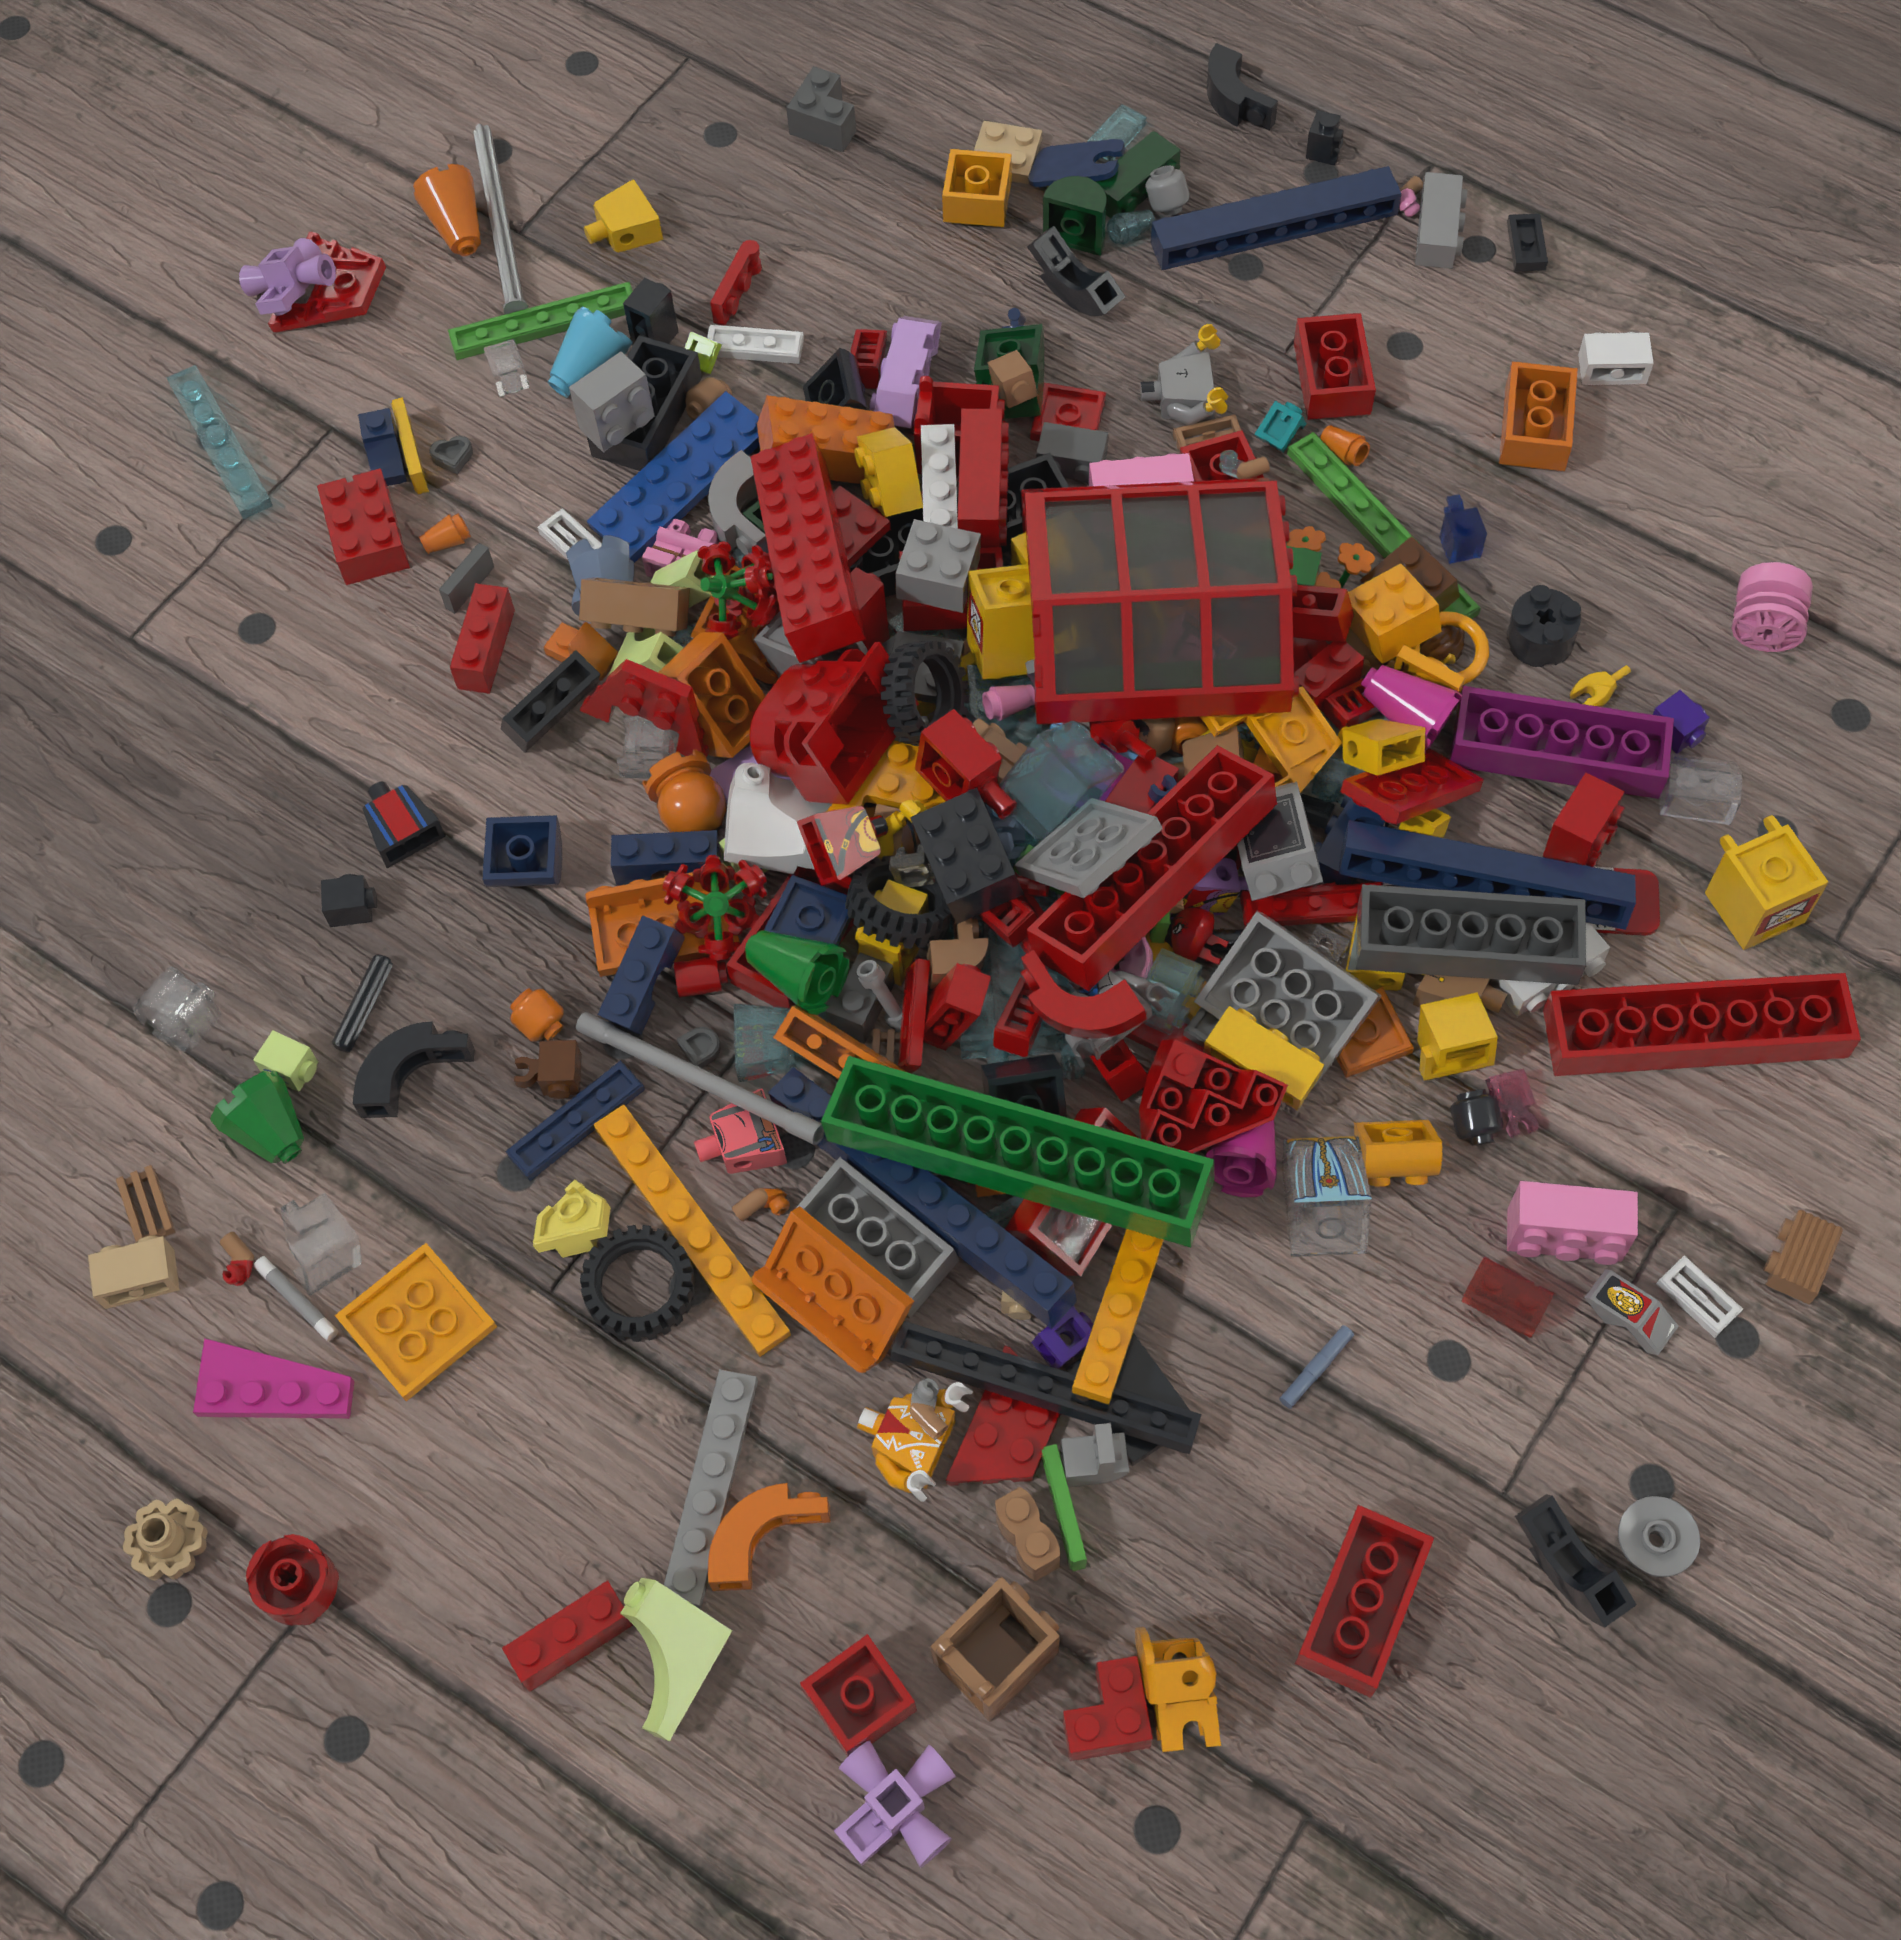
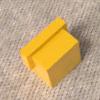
M1478 992L1420 1005L1417 1042L1421 1049L1419 1071L1424 1081L1495 1064L1498 1036Z

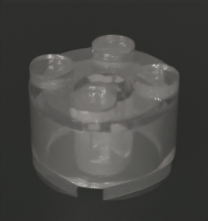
M172 966L167 967L156 978L133 1006V1012L142 1025L148 1020L156 1028L152 1032L155 1037L180 1051H186L188 1048H190V1051L194 1050L221 1015V1011L213 1001V998L216 996L215 992L202 982H198L195 985L186 979L182 972Z

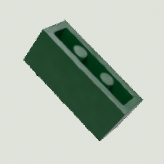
M1153 130L1118 159V170L1113 177L1095 181L1106 194V216L1117 223L1124 216L1133 213L1141 202L1149 198L1145 185L1151 177L1150 174L1153 170L1169 165L1174 166V169L1180 170L1181 149Z

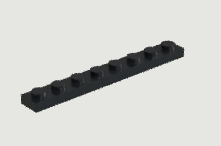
M906 1321L903 1322L891 1350L890 1360L1094 1425L1111 1423L1113 1431L1189 1455L1202 1415L1116 1387L1108 1405L1072 1393L1075 1374Z

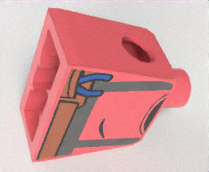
M762 1088L752 1092L766 1099ZM732 1103L709 1116L714 1135L694 1141L700 1162L722 1156L727 1173L730 1174L787 1164L776 1125Z

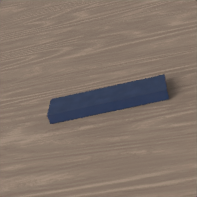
M620 1060L507 1149L505 1152L508 1158L529 1181L533 1180L595 1130L594 1123L623 1104L626 1106L645 1090L644 1085Z

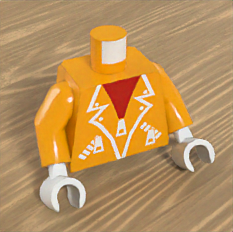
M959 1382L951 1384L947 1389H939L935 1413L948 1425V1428L936 1440H933L912 1418L910 1414L912 1393L906 1394L903 1398L893 1397L886 1414L868 1407L864 1408L859 1418L857 1429L875 1436L871 1446L873 1456L875 1457V1465L891 1487L912 1493L921 1502L927 1499L921 1489H927L928 1485L935 1487L936 1483L932 1480V1476L956 1423L955 1411L950 1408L955 1407L961 1412H967L969 1405L960 1399L965 1394H972L973 1391Z

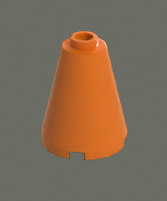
M447 164L449 169L439 171L438 167L432 168L420 175L414 182L415 192L413 193L415 200L451 251L461 256H469L475 253L481 244L473 177L470 170L463 165Z

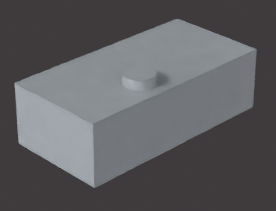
M841 1157L838 1158L797 1206L802 1207L911 1297L914 1303L907 1314L909 1318L914 1315L959 1261L955 1250Z

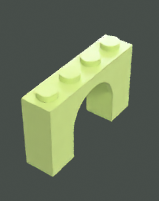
M698 550L655 571L650 582L653 584L689 587V608L712 596L711 592L703 591L700 586L701 580L704 577L713 578L714 576L703 572V560L698 557ZM643 628L641 633L628 632L608 676L626 659L659 672L683 647L662 632L655 634V629Z

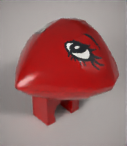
M1186 908L1173 917L1170 930L1171 944L1174 956L1181 967L1194 963L1198 957L1219 965L1221 959L1212 956L1211 950L1204 948L1205 944L1209 946L1219 944L1224 948L1228 944V941L1212 935L1214 930V914L1202 908Z

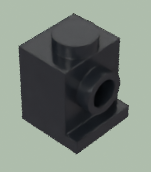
M1317 110L1308 135L1305 159L1335 166L1344 140L1342 139L1344 130L1339 129L1341 115Z

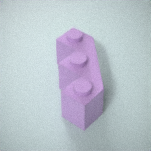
M903 316L898 318L897 323L893 324L892 342L887 358L882 360L881 378L877 393L872 394L870 411L892 414L895 426L907 428L914 426L919 398V381L922 376H929L931 357L938 353L942 322Z

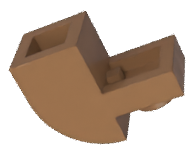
M953 917L954 940L930 941L927 953V960H930V989H934L956 963L961 965L970 964L980 970L982 969L988 948V938H979L977 919L970 918L957 924Z

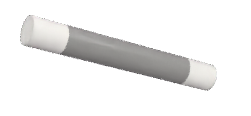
M265 1256L256 1260L254 1268L327 1342L337 1336L338 1329Z

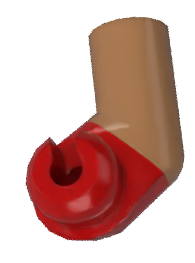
M230 1232L220 1240V1245L232 1258L230 1264L226 1266L228 1271H223L222 1276L227 1284L240 1286L250 1278L254 1255L235 1232Z

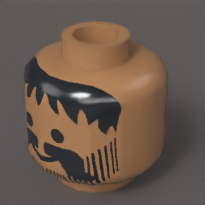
M1175 718L1132 720L1135 727L1139 729V739L1156 750V757H1160L1163 753L1170 750L1176 726Z

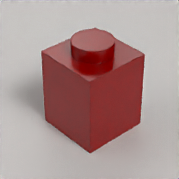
M1123 1039L1103 1053L1099 1060H1096V1057L1093 1055L1090 1056L1121 1102L1145 1086L1147 1073Z

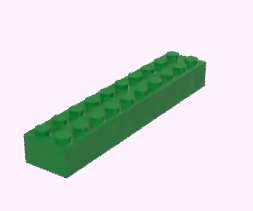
M848 1056L821 1120L826 1139L829 1142L1190 1248L1192 1247L1214 1182V1159L852 1056Z

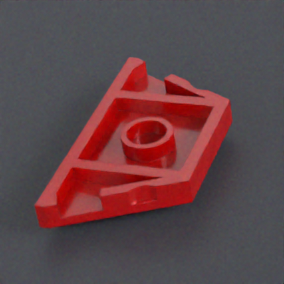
M1004 1346L1002 1352L1017 1356L1010 1347ZM985 1390L947 1475L946 1484L959 1486V1483L966 1482L993 1484L1003 1480H1011L1013 1482L1033 1481L1042 1460L1043 1447L1048 1446L1061 1414Z

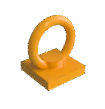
M1443 611L1440 612L1441 626L1451 625L1467 632L1475 644V657L1472 663L1463 671L1456 673L1438 659L1422 655L1420 653V644L1413 648L1403 645L1397 655L1394 669L1461 693L1463 685L1477 678L1487 665L1489 643L1485 632L1473 619L1457 612Z

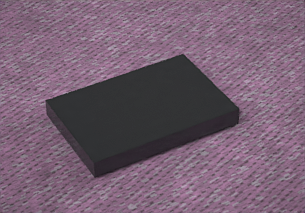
M1133 1333L1115 1387L1190 1410ZM1082 1358L1068 1366L1066 1372L1076 1375ZM1124 1434L1127 1458L1132 1466L1162 1447Z

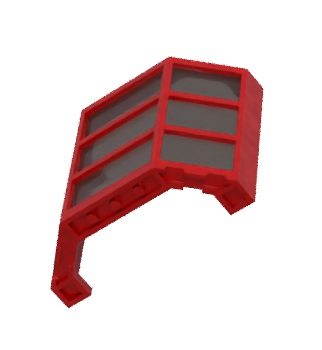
M1267 478L1021 490L1023 533L1026 532L1034 638L1036 724L1291 712L1293 698L1299 697L1298 676H1294L1292 597L1297 596L1296 575H1290L1289 569H1293L1292 548H1286L1290 535L1288 521H1282V516H1285L1286 502L1285 496L1278 493L1277 481Z

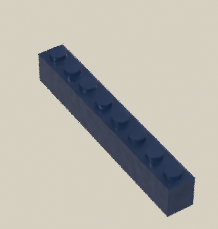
M1389 166L1371 169L1357 174L1341 176L1327 181L1311 183L1297 188L1281 190L1267 195L1152 221L1151 245L1161 270H1167L1398 215L1402 193Z
M1351 820L1348 821L1341 847L1340 875L1408 888L1584 899L1586 922L1626 930L1636 904L1635 875Z

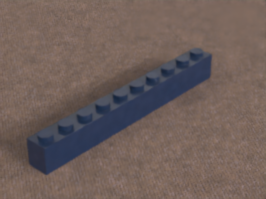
M795 1067L768 1092L771 1102L792 1112H799L820 1123L831 1099L830 1094ZM826 1135L817 1144L835 1160L841 1157L950 1245L961 1259L1003 1290L1049 1328L1053 1329L1077 1302L1074 1283L928 1170L829 1142L826 1139Z

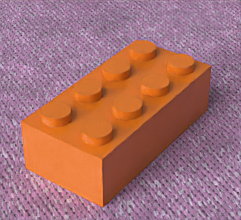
M770 395L766 396L757 422L760 451L771 449L794 438L813 433L826 461L830 480L860 484V481L865 479L864 467L859 468L855 458L854 449L859 447L857 436L895 427L893 415L889 413Z

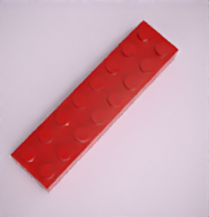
M813 433L794 438L787 443L762 450L750 456L784 634L799 663L864 640L865 634L828 468Z
M1217 745L1146 813L1157 817L1163 828L1152 838V841L1147 846L1139 849L1126 861L1121 869L1113 872L1100 883L1099 888L1094 893L1082 898L1065 892L1027 929L1031 951H1035L1044 965L1085 990L1090 991L1277 805L1274 774Z
M1846 973L1550 991L1543 1008L1554 1076L1849 1058L1861 1041Z

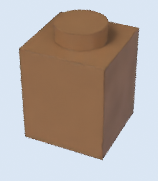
M1017 350L987 362L992 384L999 386V396L1001 399H1005V405L1008 408L1038 396L1032 369Z

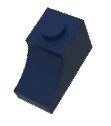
M390 408L358 414L362 441L366 450L370 471L381 468L387 486L406 483L407 478L399 433Z

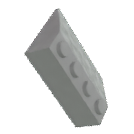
M1257 911L1194 1002L1219 1020L1228 1006L1235 1010L1239 1008L1244 1009L1257 1019L1256 1023L1268 1030L1270 1028L1277 1029L1286 1035L1290 1044L1299 1049L1304 1047L1316 1053L1320 1057V1062L1324 1064V1068L1320 1078L1314 1085L1315 1087L1363 1024L1382 995L1263 912Z

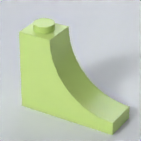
M641 1578L639 1582H635L627 1591L624 1598L625 1606L620 1614L627 1618L640 1632L647 1644L653 1662L654 1695L648 1717L642 1729L655 1737L670 1741L732 1630L658 1581Z

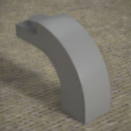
M740 450L719 468L711 482L708 502L713 527L717 532L719 542H728L731 545V550L738 546L740 551L746 555L752 552V546L758 545L764 552L768 553L765 534L742 515L745 506L758 494L751 458Z

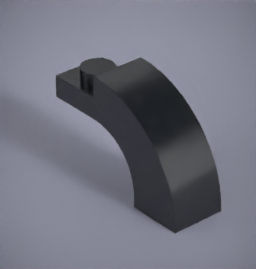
M1216 43L1209 56L1206 87L1208 99L1212 107L1224 120L1236 127L1244 119L1270 131L1276 122L1278 100L1245 86L1239 80L1242 54Z
M1055 226L1047 229L1027 246L1044 271L1040 275L1044 283L1058 298L1078 312L1089 316H1102L1126 297L1108 270L1105 272H1095L1083 265L1072 253Z
M1544 1495L1515 1515V1518L1533 1546L1529 1550L1540 1567L1565 1598L1592 1622L1605 1628L1637 1605L1617 1571L1602 1564L1581 1542L1553 1495Z

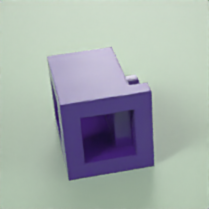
M1072 1307L1053 1329L1047 1326L1037 1334L1031 1343L1050 1367L1060 1370L1086 1348L1094 1324L1085 1313H1078ZM1065 1334L1069 1336L1071 1345L1067 1346L1059 1335Z

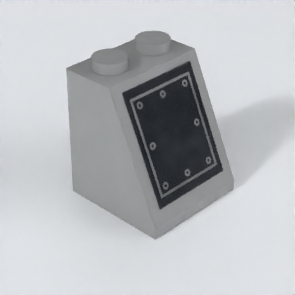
M1297 781L1275 787L1277 805L1237 844L1252 901L1323 882L1315 843Z

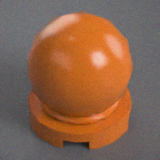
M693 750L692 755L681 757L680 753L676 752L661 759L649 769L652 776L648 781L643 780L642 784L649 799L657 803L662 824L669 832L717 830L722 825L727 810L725 795L719 783L710 776L711 767L704 753Z

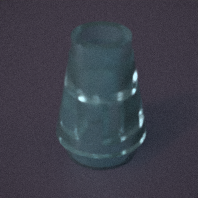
M1148 209L1114 214L1112 219L1107 222V232L1112 242L1125 245L1149 230L1155 218Z

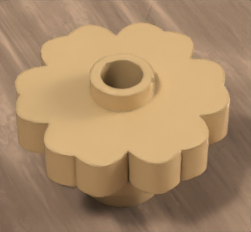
M180 1499L170 1501L167 1506L160 1500H154L147 1506L140 1508L136 1512L137 1523L128 1526L124 1531L123 1551L130 1557H133L131 1567L153 1581L158 1580L164 1574L170 1579L175 1580L181 1577L183 1573L191 1571L195 1566L194 1556L206 1550L205 1539L208 1531L204 1525L198 1522L199 1512Z

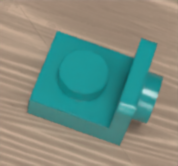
M1274 401L1254 435L1256 438L1284 453L1299 428L1304 429L1307 424L1301 415L1303 411L1290 402L1282 405Z

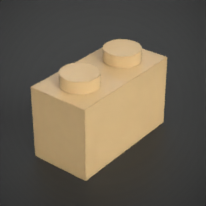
M146 1236L139 1239L137 1243L126 1246H106L100 1252L88 1255L93 1298L104 1309L180 1290L175 1251L163 1236Z

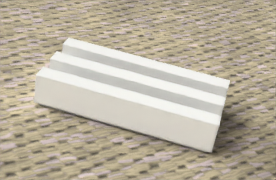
M563 508L538 526L539 534L566 559H568L566 552L570 547L549 528L551 527L571 546L577 543L578 540L558 523L560 520L581 539H587L593 549H599L602 546L600 541Z
M1685 1255L1656 1283L1659 1288L1714 1338L1743 1310L1740 1305ZM1683 1270L1703 1290H1705L1714 1300H1716L1726 1311H1728V1313L1725 1315L1721 1310H1719L1710 1300H1708V1297L1701 1290L1695 1288L1679 1272Z

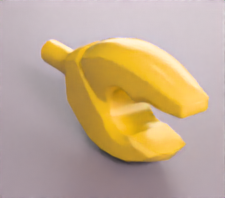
M1626 665L1612 675H1609L1606 671H1601L1584 676L1572 688L1570 699L1587 693L1592 697L1587 698L1582 704L1603 707L1616 690V682L1631 672L1630 667Z

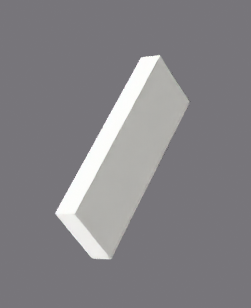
M710 325L707 336L708 339L722 344L717 356L718 358L793 364L800 363L804 342L803 332L723 325Z

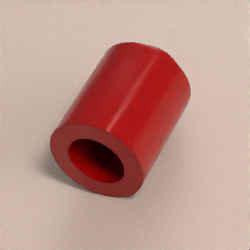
M710 957L674 962L679 998L721 992L722 984L728 983L725 962L719 963L718 960H713Z

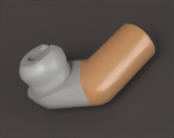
M925 1378L913 1388L910 1414L930 1437L936 1440L943 1435L948 1425L935 1413L939 1387L934 1380Z

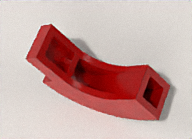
M1034 950L1021 957L1025 969L1020 974L1031 991L1038 988L1037 991L1028 996L1030 1004L1035 1012L1055 1029L1075 1037L1100 1039L1124 1033L1147 1020L1144 1007L1125 979L1101 994L1089 997L1075 996L1065 992L1054 982Z

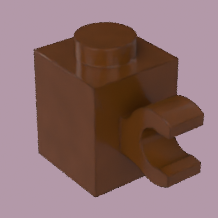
M540 1041L539 1059H530L528 1057L516 1058L515 1064L517 1069L529 1070L525 1076H514L516 1086L528 1088L538 1081L543 1096H549L554 1099H565L570 1095L580 1093L582 1054L577 1041Z

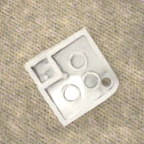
M755 763L739 765L734 773L729 789L724 861L738 863L741 860H745L749 866L757 865L759 868L794 874L797 866L815 870L796 821L817 813L826 812L833 803L805 801L792 780L774 776L770 768L765 765Z

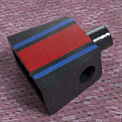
M381 781L369 788L368 794L373 801L364 805L362 809L377 850L386 868L395 865L445 837L436 815L407 785H401L391 791L387 783Z

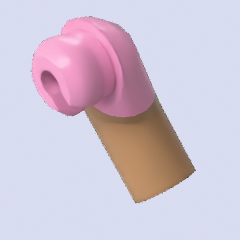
M1413 176L1400 189L1402 194L1399 210H1403L1407 217H1412L1420 210V204L1416 202V194L1422 190L1423 181L1417 176Z

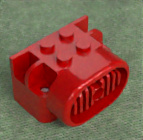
M874 642L866 655L859 649H848L840 656L838 661H817L816 663H804L805 665L798 663L789 667L779 677L753 715L750 725V746L756 762L769 767L774 776L790 777L805 801L848 805L896 737L893 733L895 727H889L887 723L890 714H884L883 706L887 705V700H881V692L886 691V687L881 685L882 677L888 676L883 670L885 664L890 663L888 660L889 655L881 642Z

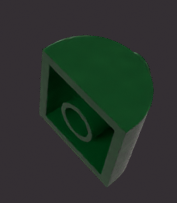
M1068 176L1053 182L1043 195V233L1055 226L1069 248L1101 256L1105 247L1106 194L1104 190L1092 179L1082 176Z

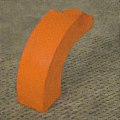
M788 1483L759 1489L739 1501L719 1524L710 1546L708 1583L712 1591L751 1590L752 1560L755 1549L761 1539L773 1529L784 1525L830 1523L828 1497H821V1494L817 1492H803L797 1494V1498H791Z

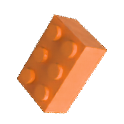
M1512 361L1505 386L1499 464L1565 471L1573 443L1578 368Z
M700 632L659 673L693 688L700 714L697 721L699 727L704 729L705 734L702 739L704 745L709 746V755L733 758L750 742L751 721L757 707L765 698V694L723 633Z

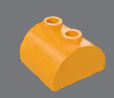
M1429 1120L1354 1123V1136L1357 1138V1141H1355V1147L1357 1148V1150L1355 1149L1356 1161L1362 1178H1368L1369 1185L1375 1187L1388 1186L1391 1183V1177H1405L1407 1184L1424 1185L1428 1183V1176L1440 1174L1442 1140Z

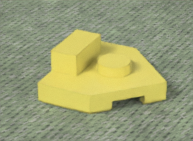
M574 1180L564 1189L566 1194L553 1207L548 1205L538 1214L533 1246L538 1253L556 1249L562 1258L589 1252L593 1246L597 1248L598 1238L607 1237L611 1209L607 1201L598 1194H593L583 1184Z

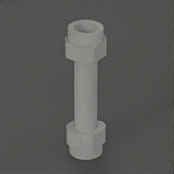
M873 960L864 961L857 968L860 983L865 989L873 991L885 1009L884 1019L888 1026L895 1029V1032L901 1033L903 1004L897 1003L883 980L886 975L881 966L877 965Z

